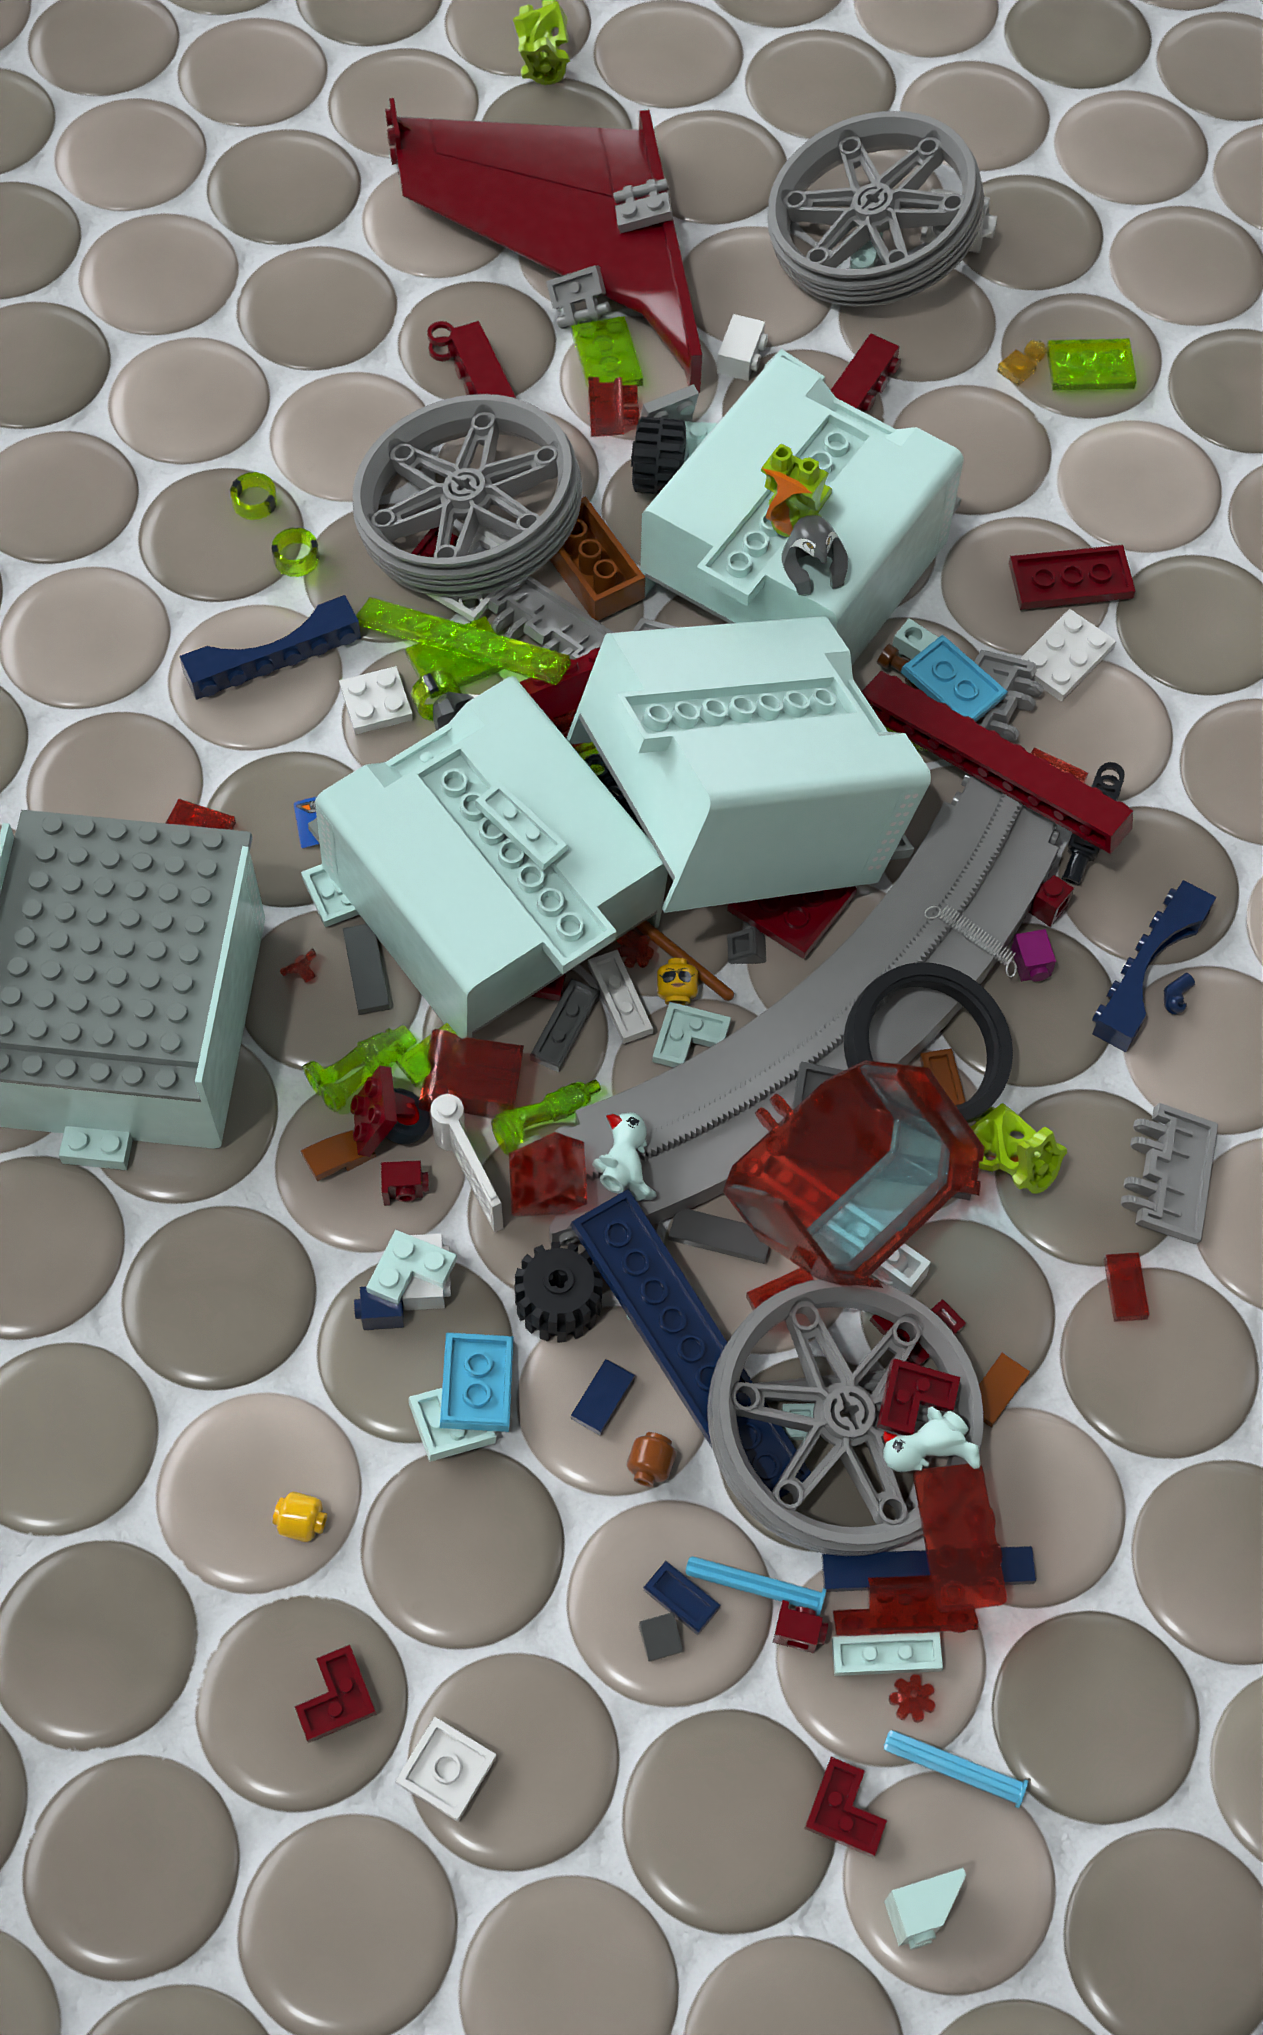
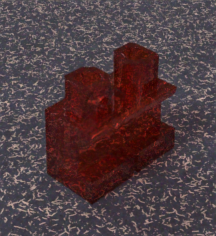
M588 377L591 437L624 435V426H637L640 419L639 406L624 407V404H638L637 385H622V377L615 378L613 382H600L599 377Z

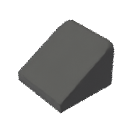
M756 927L727 935L728 962L730 964H760L767 961L765 936Z
M673 1612L639 1622V1630L648 1662L683 1652Z

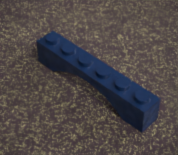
M343 595L317 605L311 616L299 628L272 643L246 649H221L205 646L180 655L179 658L185 678L197 700L212 696L229 687L239 686L256 677L266 676L280 668L295 665L315 655H322L339 646L349 645L355 640L361 639L359 621L347 597Z
M1182 880L1177 890L1174 888L1170 889L1163 902L1167 907L1163 913L1160 911L1156 912L1149 925L1153 930L1149 936L1143 934L1135 948L1139 952L1135 959L1128 958L1121 971V974L1125 975L1121 982L1115 980L1106 997L1110 1001L1106 1006L1100 1004L1095 1012L1092 1021L1096 1025L1092 1035L1127 1052L1146 1016L1143 1002V980L1146 969L1155 957L1167 947L1182 939L1197 935L1212 909L1216 896L1185 880Z

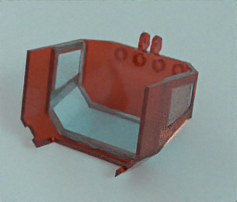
M864 1060L826 1079L793 1110L784 1098L775 1093L769 1100L777 1113L784 1119L777 1123L770 1112L762 1107L755 1112L759 1122L769 1132L732 1165L723 1189L724 1194L761 1243L766 1244L812 1276L838 1285L883 1288L878 1280L869 1278L873 1272L957 1192L980 1195L981 1181H977L979 1161L983 1162L984 1146L928 1067Z

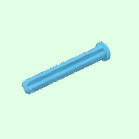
M690 1557L686 1566V1574L688 1576L781 1602L782 1600L790 1601L789 1604L806 1607L816 1611V1616L821 1614L827 1590L823 1588L822 1592L697 1557Z
M894 1730L889 1731L884 1743V1750L1016 1803L1015 1807L1020 1808L1028 1785V1780L1026 1779L1021 1782Z

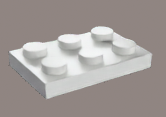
M1069 609L1020 659L1036 663L1037 671L1032 681L1035 680L1041 684L1045 691L1062 702L1115 647L1116 640Z

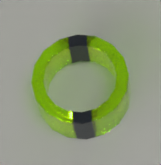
M249 472L233 481L230 488V496L233 509L239 516L245 519L257 520L269 516L275 510L277 494L275 484L271 478L262 473ZM250 487H260L269 492L268 498L258 505H247L238 499L239 495Z
M293 527L285 529L278 533L272 541L273 561L276 568L282 574L289 577L304 576L312 572L319 563L318 543L315 536L308 530ZM292 543H302L311 549L308 555L298 560H289L280 555L281 550Z
M434 671L424 675L413 685L410 693L411 699L423 719L434 721L433 704H424L427 698L434 692L448 689L450 690L449 692L462 693L456 680L450 673Z

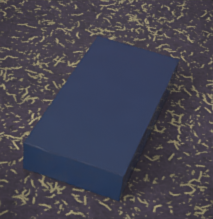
M605 1359L572 1412L571 1419L601 1435L633 1383L635 1375Z
M667 1561L661 1565L643 1587L644 1592L667 1611L673 1612L678 1620L697 1635L700 1634L721 1606Z

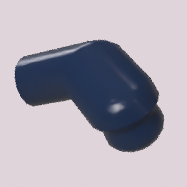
M1184 973L1164 988V1007L1171 1014H1179L1187 1007V1003H1184L1183 993L1195 985V980L1189 973Z

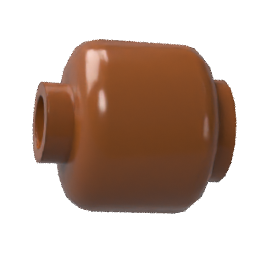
M647 1432L645 1436L635 1439L627 1460V1469L635 1475L633 1479L635 1482L646 1487H653L654 1483H663L669 1479L676 1459V1450L671 1446L672 1441L669 1438L658 1433Z

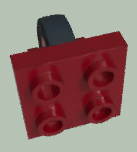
M379 1065L372 1076L367 1078L360 1092L351 1101L350 1111L354 1114L355 1123L353 1139L357 1143L358 1155L370 1157L385 1137L398 1144L414 1143L424 1135L430 1125V1114L422 1099L411 1091L394 1088L391 1067Z

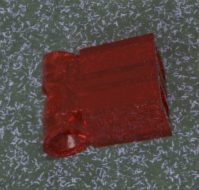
M432 1030L427 1053L431 1071L422 1083L419 1108L423 1111L431 1112V1104L434 1099L440 1095L451 1094L461 1100L465 1114L512 1122L524 1045L468 1037L462 1039L446 1030Z

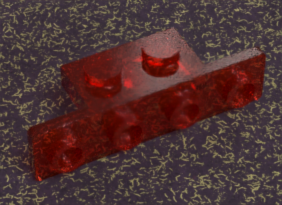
M939 1575L868 1578V1609L833 1611L835 1631L839 1636L914 1632L931 1633L938 1631L963 1633L967 1630H977L979 1628V1621L973 1605L940 1606L941 1581Z

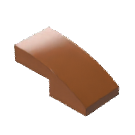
M353 1130L329 1137L301 1150L302 1157L316 1181L344 1167L348 1172L376 1157L375 1152L370 1157L358 1155L357 1143L353 1139Z

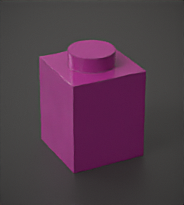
M1046 929L1015 934L1011 951H1013L1012 955L1016 953L1013 958L1017 965L1021 982L1027 980L1038 982L1051 976L1056 959Z

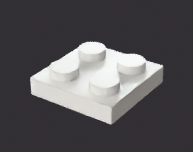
M397 666L339 680L340 689L355 735L413 720Z
M434 1717L395 1782L459 1822L497 1755Z

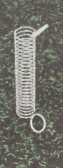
M948 905L943 909V913L947 909ZM931 906V907H929V908H927V909L925 910V917L928 918V919H935V918H937V917L940 916V914H941V913H940V912H941V909L939 908L940 911H939V913H938L937 916H935V917H927V916H926V912H927L930 908H933V907L939 908L938 906ZM971 921V922L968 924V926L965 928V929H966L965 932L967 931V929H968V927L970 926V924L972 923V921ZM974 923V924L971 926V928L968 930L969 932L971 931V929L973 928V926L975 925V923ZM1001 942L998 944V946H997L994 950H993L992 947H991L989 950L987 949V951H986L987 953L990 951L989 955H991V954L993 953L994 956L996 955V957H997V958L999 957L1000 960L1002 959L1003 962H1004L1005 960L1007 961L1008 957L1010 956V954H1009V955L1004 959V957H1005L1006 954H1007V952H1006V953L1001 957V955L1003 954L1004 950L998 955V953L1000 952V950L1002 949V947L1004 946V944H1003V945L1001 946V948L996 952V950H997V948L999 947V945L1001 944ZM1013 956L1006 963V974L1008 977H1013L1017 970L1016 963L1011 960ZM1012 961L1015 965V971L1012 976H1009L1007 968Z

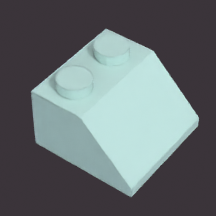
M964 1868L890 1892L884 1903L899 1946L909 1944L910 1950L932 1943L931 1940L936 1938L935 1934L944 1925L965 1879Z

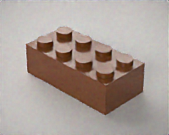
M587 497L581 498L576 524L564 545L550 561L590 617L599 621L644 599L645 576Z

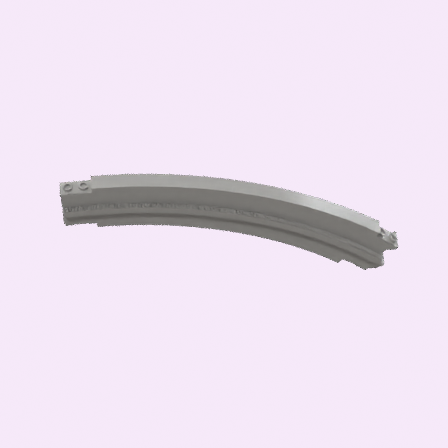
M965 773L962 785L965 786L963 792L957 791L951 804L944 801L921 845L884 898L854 933L797 987L751 1022L686 1062L633 1088L575 1110L576 1126H562L555 1130L554 1134L545 1137L539 1135L531 1136L524 1140L523 1143L518 1144L519 1155L511 1167L512 1185L516 1195L523 1197L528 1202L529 1207L542 1203L549 1213L555 1215L549 1226L550 1245L551 1242H560L562 1246L577 1242L579 1238L570 1226L571 1222L618 1195L602 1185L600 1177L603 1173L596 1172L595 1167L592 1166L593 1161L596 1158L600 1159L601 1155L608 1154L614 1144L612 1128L606 1117L607 1115L636 1113L643 1119L646 1125L647 1135L645 1139L647 1146L644 1147L645 1152L636 1151L641 1160L643 1180L656 1192L657 1196L653 1200L637 1201L651 1225L673 1217L675 1213L684 1209H691L747 1181L750 1168L768 1146L784 1157L799 1065L802 1061L849 1071L844 1054L846 1021L852 1006L862 991L872 981L896 967L910 963L928 962L959 970L981 984L997 963L999 957L995 959L996 955L992 957L993 953L989 955L990 951L987 953V949L983 950L984 947L980 948L981 945L977 946L978 943L975 944V941L969 940L970 936L966 938L967 934L963 936L964 932L960 934L961 930L957 932L958 928L954 929L955 926L951 927L952 924L948 925L949 922L945 923L946 920L940 919L942 913L935 919H928L925 917V910L931 906H938L942 912L948 905L943 915L951 907L946 917L954 909L949 919L957 911L952 921L960 913L955 923L962 915L963 917L958 925L965 917L966 919L961 927L969 919L964 929L972 921L967 931L975 923L969 934L978 925L972 936L980 928L975 938L983 930L978 940L986 932L981 942L989 934L984 944L991 936L992 938L987 946L994 938L995 940L990 948L998 940L993 950L1001 942L996 952L1004 944L998 953L999 955L1017 933L1033 906L1041 884L1045 883L1053 867L1059 847L1055 846L1060 832L1056 831L1058 824L972 775ZM930 908L926 912V916H937L940 911L939 908ZM923 987L904 988L885 996L874 1011L869 1029L871 1054L883 1079L888 1083L911 1062L962 1008V1005L940 991ZM863 1096L861 1099V1104L866 1101Z

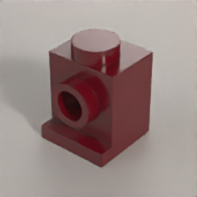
M1053 875L1049 880L1041 884L1029 913L1051 927L1068 907L1074 888L1056 875Z
M421 1160L381 1162V1191L384 1206L391 1205L390 1199L410 1202L416 1198H423V1192H429L428 1172H422Z
M782 1600L772 1643L814 1653L817 1643L824 1644L829 1623L822 1622L823 1617L816 1616V1612L806 1607H795V1610L788 1609L790 1601Z

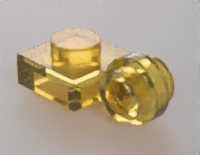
M1032 339L1026 345L1024 354L1016 349L998 364L997 372L1018 387L1036 372L1037 364L1035 362H1040L1047 353L1045 343L1041 340L1036 341Z

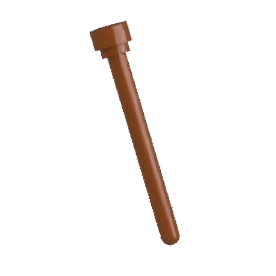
M647 920L636 927L672 958L687 959V964L695 966L698 970V979L726 1001L734 998L732 989Z

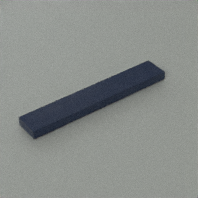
M1032 1546L890 1551L862 1556L822 1554L821 1557L823 1585L827 1589L826 1592L1035 1584L1036 1582Z

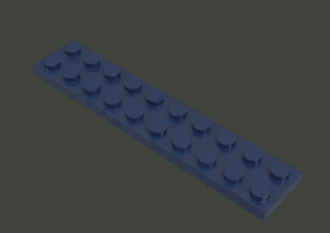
M629 1189L573 1220L570 1226L712 1448L707 1416L708 1396L717 1361L727 1341ZM743 1368L739 1382L753 1383ZM742 1392L736 1393V1400L740 1405L745 1407L751 1406V1400L747 1394ZM764 1400V1407H768V1408H769V1406L767 1405V1403H766L765 1400ZM736 1416L738 1432L745 1454L756 1474L767 1488L772 1491L797 1450L780 1425ZM805 1462L795 1476L802 1483L811 1474ZM780 1489V1499L789 1494L790 1491Z

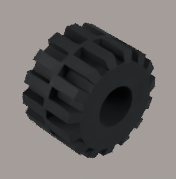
M640 417L637 423L631 455V467H633L632 485L635 492L659 494L684 464L686 425L684 420Z
M551 1242V1249L545 1250L543 1245L534 1248V1258L526 1254L521 1260L522 1269L517 1268L515 1274V1305H517V1315L520 1321L525 1320V1328L531 1334L538 1329L540 1339L545 1341L549 1340L550 1335L557 1336V1343L566 1342V1335L572 1334L575 1339L583 1336V1326L591 1330L596 1324V1315L600 1316L602 1309L603 1279H601V1273L596 1265L592 1264V1259L585 1250L580 1255L578 1253V1245L569 1243L568 1248L565 1249L560 1248V1242Z

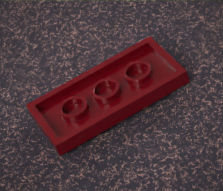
M1123 545L1010 556L1009 567L1020 610L1134 598L1136 592Z

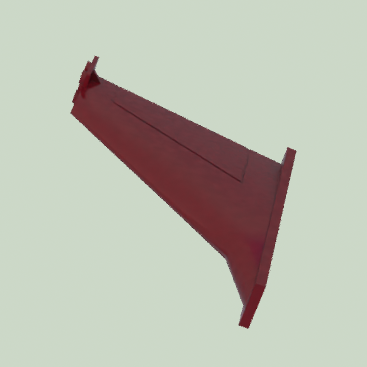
M389 98L390 109H385L387 126L392 125V128L387 129L389 146H394V148L390 149L392 165H397L403 197L561 276L595 265L600 266L606 294L602 296L643 314L684 369L688 386L694 384L698 393H700L703 354L674 220L620 233L617 225L615 206L624 204L626 201L616 203L614 192L621 191L623 187L628 185L635 187L646 184L647 180L655 178L656 181L664 179L650 110L639 111V130L397 117L394 98ZM667 190L661 191L659 194L665 193ZM649 195L635 198V200L649 197Z

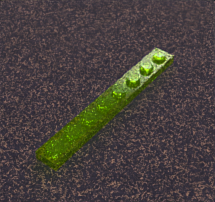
M369 597L356 615L359 626L555 685L558 684L571 665L569 655Z

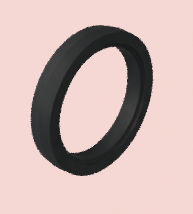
M928 962L910 963L891 969L876 978L862 991L852 1006L844 1031V1054L847 1067L852 1074L855 1086H858L862 1091L864 1099L888 1120L915 1131H949L976 1120L1000 1097L1012 1069L1013 1046L1011 1034L998 1004L974 979L959 970L941 964ZM904 988H930L952 997L972 1015L984 1038L987 1063L982 1083L971 1099L954 1107L931 1108L907 1100L888 1085L874 1063L869 1043V1029L872 1016L876 1007L885 996Z

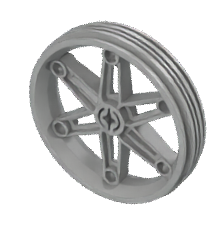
M905 111L867 113L843 120L817 133L799 147L786 161L771 189L768 204V231L780 265L790 278L808 294L823 301L843 306L863 307L888 304L911 297L933 286L947 276L963 260L971 249L980 229L984 209L983 185L978 164L964 140L946 124L929 116ZM884 150H912L882 175L878 174L868 156L869 153ZM944 160L960 178L962 195L957 193L943 194L919 191V188ZM844 163L850 188L806 191L822 175ZM862 165L871 183L860 188L854 169ZM917 165L919 166L897 189L892 190ZM822 207H849V208H822ZM901 208H924L938 210H908ZM790 221L832 225L817 245L807 253L806 257L797 249L790 236ZM949 225L936 239L908 256L900 229ZM858 226L833 252L830 251L853 227ZM889 228L891 229L896 249L890 252L879 234ZM869 241L872 242L884 264L865 269L836 268Z
M475 394L458 396L429 404L414 411L392 425L375 441L364 456L353 485V515L357 530L368 554L381 570L397 583L411 590L434 596L464 597L479 595L507 587L522 580L542 567L559 551L570 536L579 515L582 496L581 473L573 446L568 437L554 419L543 410L523 400L502 395ZM499 434L524 438L541 446L536 451L494 462ZM466 437L455 464L426 453V451L443 443ZM478 444H480L484 448L481 465L477 470L470 468ZM420 466L445 477L444 483H437L420 472ZM397 473L423 490L387 509L378 511L380 498ZM558 477L554 498L540 517L513 499L518 494L546 480ZM491 505H497L517 518V521L513 523L488 510ZM456 519L464 520L465 522L456 546L450 545L454 521ZM479 525L512 538L494 548L467 555ZM439 527L434 557L411 554L402 551L391 543L397 538Z
M824 1278L807 1281L775 1294L752 1311L733 1333L717 1361L711 1379L707 1413L709 1435L713 1453L727 1485L745 1509L767 1529L779 1537L811 1551L839 1556L870 1555L891 1550L917 1538L937 1524L961 1498L970 1483L975 1469L965 1459L952 1455L949 1456L946 1467L934 1489L916 1508L908 1513L893 1470L886 1464L883 1454V1443H885L883 1440L884 1431L899 1436L901 1434L876 1428L889 1366L871 1395L864 1388L857 1385L887 1349L895 1354L893 1358L906 1361L918 1342L930 1355L939 1371L960 1377L955 1407L952 1412L957 1414L968 1426L969 1430L964 1437L966 1441L978 1445L980 1455L983 1437V1405L977 1376L959 1340L950 1328L927 1306L912 1296L882 1283L856 1278ZM844 1307L863 1310L883 1317L894 1324L857 1368L851 1372L817 1310L818 1308ZM800 1313L807 1316L810 1326L800 1325L796 1320V1314ZM785 1320L809 1387L739 1382L745 1362L756 1343L773 1327ZM897 1329L905 1330L909 1334L910 1342L902 1341L897 1335ZM816 1339L839 1383L825 1388L808 1340ZM742 1392L747 1394L751 1400V1406L745 1407L740 1405L736 1400V1393ZM777 1399L815 1402L813 1418L764 1407V1400ZM919 1406L916 1421L927 1423V1410L929 1408ZM841 1411H842L843 1413H848V1412H849V1413L851 1414V1418H850V1419H849L848 1417H843V1418H842L841 1415H840V1412H841ZM736 1416L808 1432L772 1491L767 1488L756 1474L745 1454L738 1432ZM821 1435L834 1446L802 1483L795 1476ZM864 1442L867 1443L884 1489L883 1492L878 1494L852 1448ZM840 1458L876 1525L865 1527L836 1526L809 1518L795 1511V1509ZM780 1489H786L791 1492L794 1498L792 1505H787L780 1500ZM884 1504L890 1505L895 1509V1520H890L883 1514Z

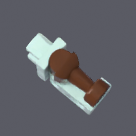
M909 618L894 635L893 644H888L883 649L877 664L885 669L892 666L901 673L902 667L909 662L902 658V655L913 659L939 637ZM905 677V683L914 689H919L908 678Z

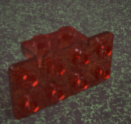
M969 1464L926 1468L921 1471L917 1470L913 1475L937 1610L940 1613H950L1004 1605L1007 1602V1594L1001 1567L1002 1551L996 1540L994 1530L996 1525L993 1509L990 1508L982 1465L980 1464L978 1469H973Z

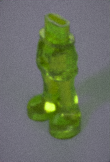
M402 1024L394 1030L388 1028L385 1030V1033L380 1032L359 1041L357 1046L346 1056L328 1067H322V1065L313 1060L303 1065L302 1069L318 1096L322 1095L326 1106L333 1112H338L345 1107L347 1099L365 1084L367 1078L372 1076L379 1065L392 1067L399 1059L408 1054L407 1049L417 1044V1041L406 1026ZM361 1064L365 1065L344 1081L336 1084L338 1080H340L342 1077H344L357 1066Z
M594 1079L586 1084L584 1082L571 1083L560 1087L555 1092L546 1094L543 1101L508 1109L496 1114L495 1118L491 1120V1126L495 1140L502 1152L509 1155L518 1149V1145L524 1142L525 1128L550 1120L556 1122L574 1114L575 1110H578L581 1106L589 1105L591 1097L601 1091L599 1082Z

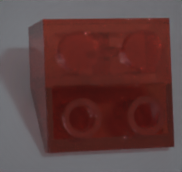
M553 1132L509 1153L511 1212L513 1216L565 1214L588 1204L583 1141Z

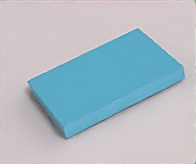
M943 634L906 663L901 670V673L926 693L928 697L939 703L947 704L955 712L968 716L975 722L1001 702L1008 693L1007 690Z
M446 1332L440 1428L509 1432L514 1336Z

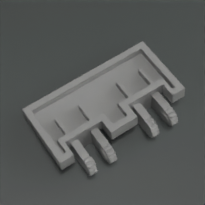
M529 575L507 586L489 599L488 609L495 614H499L492 622V630L497 633L513 623L505 635L508 641L513 642L523 634H526L541 645L545 644L537 653L536 659L544 663L556 654H559L551 663L550 669L559 666L566 660L579 658L595 648H600L607 633H614Z
M980 650L974 662L1007 690L1008 693L1001 702L976 721V723L988 730L996 731L1006 740L1015 741L1020 732L1014 726L1007 724L1016 708L1032 710L1036 705L1033 697H1039L1044 689L1041 684L1035 680L1032 681L1037 671L1036 663Z
M1159 1103L1153 1109L1152 1120L1163 1124L1140 1118L1135 1120L1133 1125L1135 1131L1153 1137L1157 1141L1141 1136L1132 1138L1130 1143L1132 1149L1146 1154L1143 1178L1155 1181L1156 1183L1132 1176L1125 1178L1124 1188L1146 1196L1148 1200L1133 1195H1125L1121 1199V1206L1137 1212L1135 1224L1192 1244H1197L1202 1238L1218 1123Z

